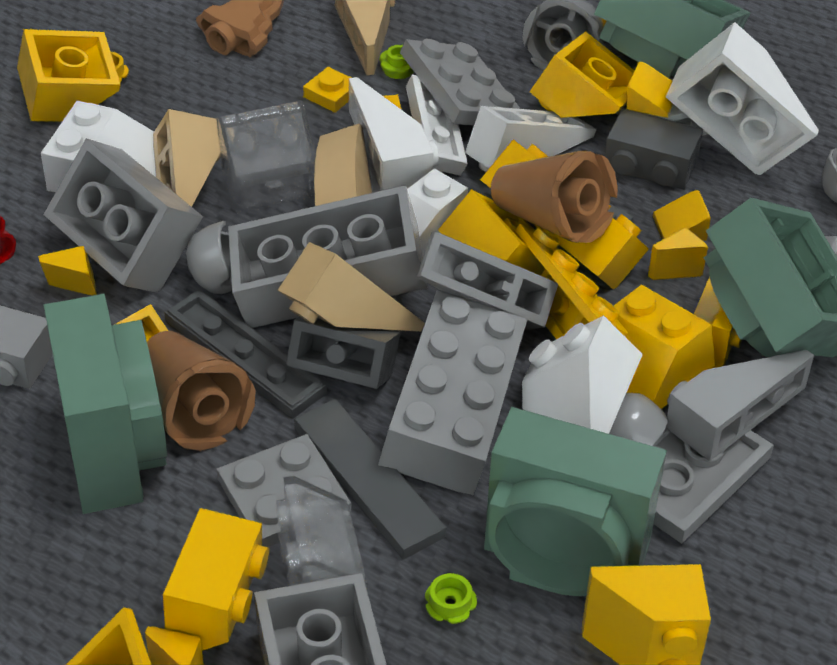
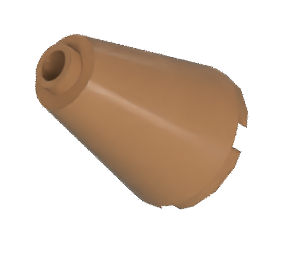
M582 150L504 165L496 171L491 181V195L497 207L571 242H593L603 235L614 215V212H608L610 197L617 198L618 186L615 171L606 157L591 151Z
M174 331L159 332L147 341L164 429L180 446L199 451L217 447L227 442L221 436L230 433L235 427L241 430L248 423L255 407L256 390L242 367Z

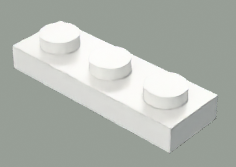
M411 75L406 85V91L412 118L422 125L428 141L434 140L438 150L439 164L434 166L433 169L461 176L468 163L459 124L452 123L418 76Z

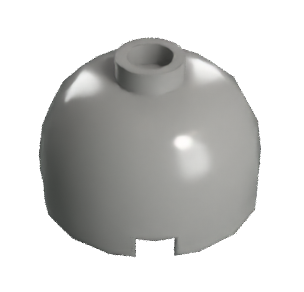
M545 0L531 11L524 23L522 39L524 46H528V50L533 56L531 60L536 67L545 70L555 54L585 31L603 45L604 40L599 37L604 25L602 18L594 15L596 9L593 4L586 0Z

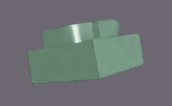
M600 0L594 15L606 20L599 37L600 39L608 42L615 49L633 60L644 62L668 77H675L680 65L734 22L743 29L750 12L725 0Z
M749 198L706 230L716 248L703 257L709 267L710 281L721 307L740 340H746L766 358L802 350H808L814 356H837V256L810 212Z
M105 293L43 304L82 512L86 514L143 502L144 495L139 471L167 465L163 416L142 320L111 325Z
M511 406L491 452L484 550L494 552L501 563L510 570V580L570 596H586L590 567L643 566L650 545L667 450Z

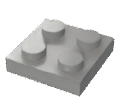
M308 434L217 468L218 481L239 517L262 523V546L270 547L351 514L350 500Z

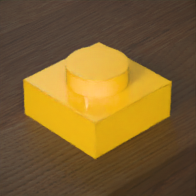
M326 67L303 86V97L336 113L349 102V78L351 77L333 68Z

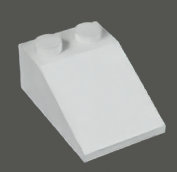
M735 22L678 67L666 95L670 102L753 173L758 175L763 174L816 137L819 131L767 50Z
M76 101L41 152L47 191H57L86 138L122 149L156 177L153 143L154 131L117 109Z
M604 315L586 325L578 323L564 336L552 342L550 340L541 342L530 354L529 361L531 364L522 381V410L609 434L643 354Z

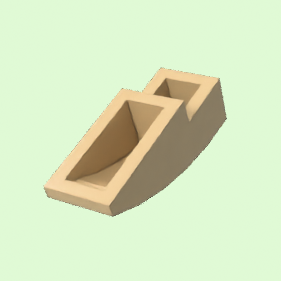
M360 123L320 136L315 158V206L372 193L363 127Z

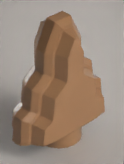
M231 0L222 6L212 5L208 7L201 15L196 17V22L213 50L223 55H228L234 50L242 55L252 57L268 43L267 35L273 30L271 21L279 16L284 0Z

